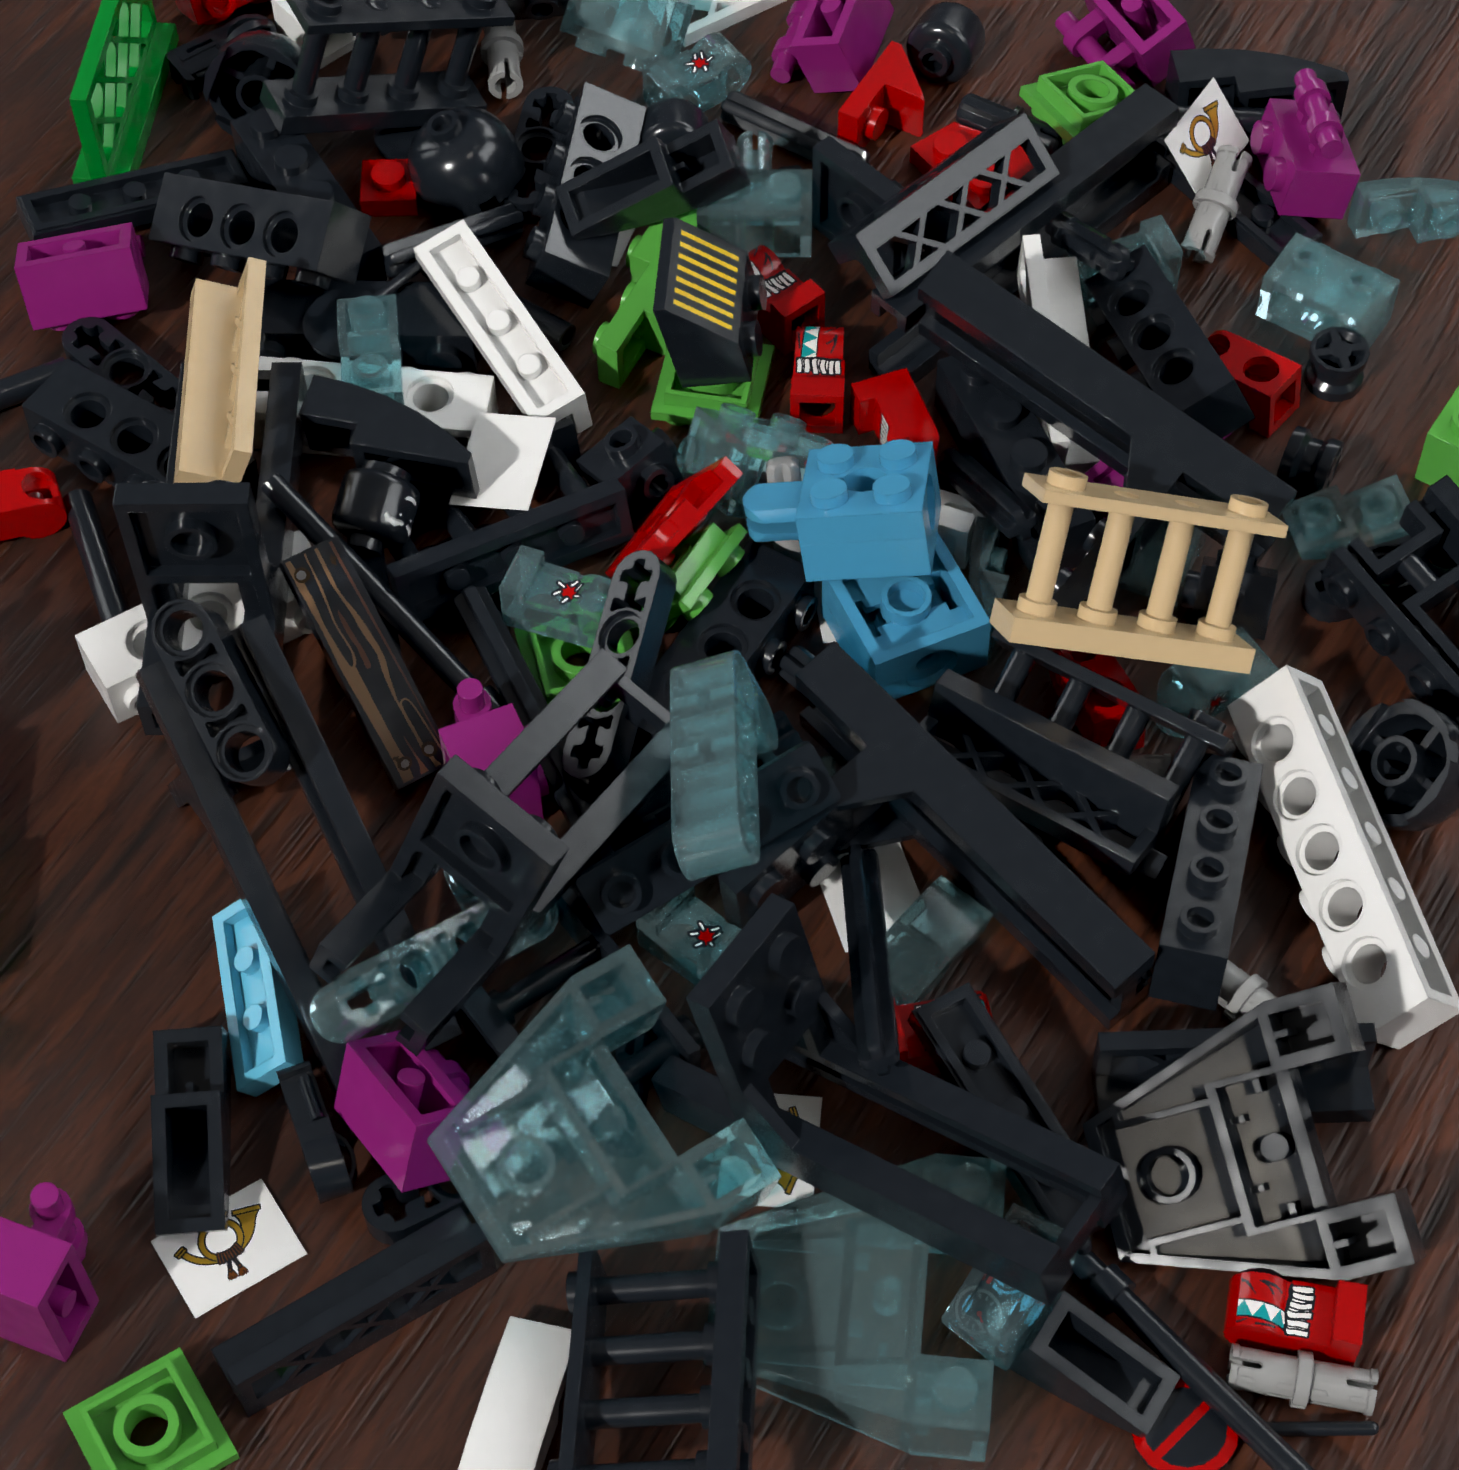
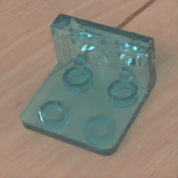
M722 403L719 410L696 406L688 435L680 443L677 463L685 480L722 457L727 456L743 474L714 506L726 516L746 519L747 516L745 515L742 498L747 490L759 483L765 462L775 457L794 456L799 460L800 468L805 469L809 449H821L834 443L819 435L808 433L805 431L806 422L787 414L773 413L771 420L756 418V414L753 411L730 403Z

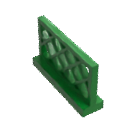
M152 0L101 1L69 98L82 145L72 175L73 184L134 171L140 168L170 70L167 53L177 48L179 41L175 23L157 22Z

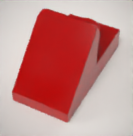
M894 41L890 42L838 110V137L865 148L871 139L876 141L881 136L886 124L914 136H922L925 100L902 44Z

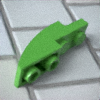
M697 208L674 216L697 227ZM663 220L650 224L643 236L637 235L632 240L626 255V266L630 268L631 282L624 290L619 310L610 323L605 321L601 324L593 341L592 351L594 355H597L599 381L620 389L645 349L662 355L666 354L667 346L653 312Z

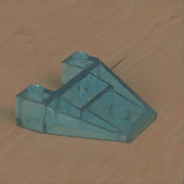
M630 944L571 976L427 1139L430 1148L502 1263L708 1235L764 1201L782 1177L744 1118H741L679 1156L672 1149L610 1053L652 1029L667 1002Z
M935 1153L898 1166L1003 1218L1006 1165L991 1158ZM821 1192L718 1228L715 1261H718L720 1231L748 1229L761 1269L756 1371L757 1389L911 1455L985 1462L990 1434L994 1361L921 1354L928 1253L948 1254L826 1192ZM711 1303L709 1305L708 1322H715L716 1305H711ZM703 1360V1365L708 1367L706 1361Z

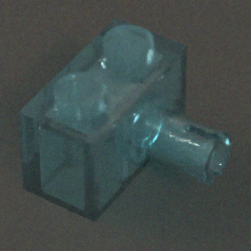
M753 130L742 133L738 137L737 147L751 185L715 202L697 208V228L747 251V253L759 245H764L771 249L777 257H811L812 169H772V150L774 147L772 136L758 130V149L753 150Z

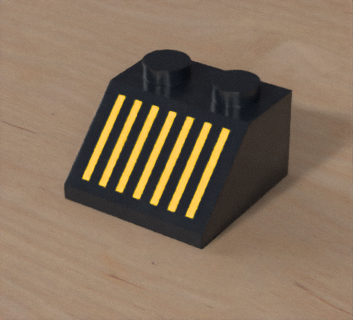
M676 217L664 218L653 312L682 388L751 382L754 357L761 356L763 351L762 330L757 320L758 311L765 310L767 306V290L763 275L754 274L747 251Z

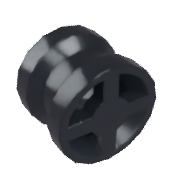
M1329 327L1317 333L1311 342L1309 360L1304 371V383L1308 390L1319 399L1329 402H1342L1353 398L1360 391L1363 383V370H1365L1370 355L1369 344L1358 332L1346 327Z
M1300 425L1296 426L1283 453L1276 477L1288 485L1294 482L1305 485L1311 495L1323 498L1338 467L1344 448V441L1335 438L1323 441L1313 437L1310 429Z

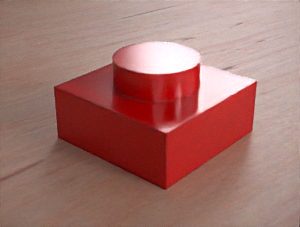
M408 159L362 160L361 212L372 217L418 216L419 196L415 191L410 176Z

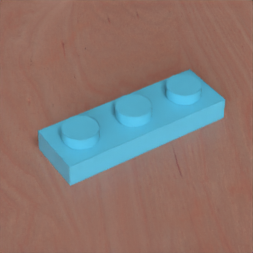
M240 898L212 916L236 1089L239 1092L257 1097L280 1083L276 1071L302 1063L304 1060L297 1016Z

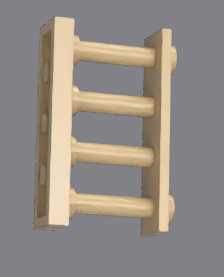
M1060 467L1049 468L1048 476L1024 473L1022 486L1042 503H1048L1027 592L1020 593L1018 601L995 598L989 623L1008 642L1250 674L1256 649L1236 634L1237 627L1231 624L1254 534L1286 538L1289 527L1268 512L1269 504L1267 502L1246 495L1232 494L1229 503L1091 483L1087 482V475ZM1074 507L1109 512L1087 601H1081L1078 609L1057 606V601L1052 599ZM1135 516L1169 521L1147 609L1139 611L1138 617L1118 615V610L1113 608ZM1195 525L1228 530L1206 617L1199 618L1197 625L1177 623L1178 619L1172 616Z

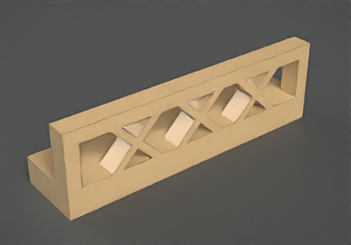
M248 257L238 287L198 278L194 282L190 297L174 483H208L214 480L241 482L253 449L266 274L265 260Z

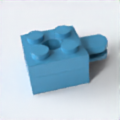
M898 439L883 445L851 447L839 443L827 445L821 449H809L803 481L756 484L747 490L742 498L745 515L747 516L749 536L755 542L799 540L806 582L932 575L941 511V497L933 441L913 443L909 440Z
M938 532L932 575L822 581L821 614L837 643L894 699L935 685L936 681L947 669L962 675L987 665L991 631L990 619Z

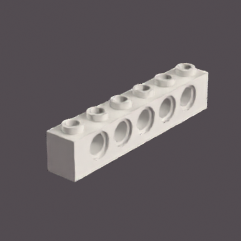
M1285 665L1227 706L1236 727L1233 733L1234 741L1240 752L1250 762L1264 764L1258 799L1272 815L1280 835L1277 837L1278 849L1287 863L1293 867L1302 889L1299 892L1300 903L1306 914L1316 923L1325 946L1322 948V956L1325 964L1331 973L1339 979V982H1346L1357 1023H1374L1377 1043L1401 1049L1458 1015L1459 997L1323 682L1289 665ZM1339 851L1338 856H1337V859H1336V861L1334 862L1335 857H1336V854H1337V852ZM1363 905L1361 914H1360L1359 918L1357 919V915H1358L1359 909H1360L1361 906ZM1387 961L1385 972L1381 977L1382 967Z

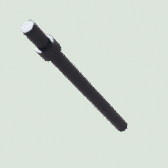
M280 473L274 474L262 485L261 491L313 545L338 535ZM339 536L378 613L457 694L458 684L466 678H475L473 674ZM491 684L486 687L483 686V690L491 698L492 710L505 706L500 693Z
M1092 1251L1086 1255L1075 1253L1070 1262L1073 1273L1088 1286L1085 1294L1106 1315L1114 1312L1169 1368L1179 1374L1180 1378L1273 1470H1315L1133 1292L1136 1284L1116 1264L1113 1263L1107 1266Z

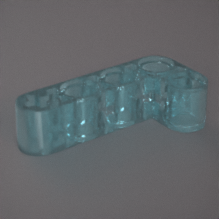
M738 650L676 666L670 670L671 833L679 867L683 875L690 881L754 865L760 860L757 755L775 751L778 748V734L771 707L745 659Z
M444 871L446 881L463 912L349 968L331 984L328 983L315 994L310 1007V1017L314 1028L323 1038L330 1042L346 1044L398 1019L401 1012L458 951L455 938L458 937L466 942L481 926L490 908ZM556 903L500 965L524 953L554 932L558 923ZM400 964L405 965L413 972L417 981V989L408 985L402 978ZM368 990L373 1001L364 1008H357L352 1011L347 1002Z

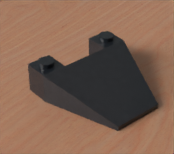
M1331 982L1263 1001L1082 1124L1089 1149L1121 1165L1128 1196L1117 1210L1118 1216L1110 1224L1120 1262L1234 1272L1255 1271L1281 1276L1346 1281L1412 1265L1426 1257L1406 1187L1337 1204L1298 1068L1365 1050L1346 982Z

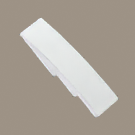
M514 1316L509 1317L491 1366L458 1470L542 1469L558 1424L559 1402L567 1380L571 1329Z

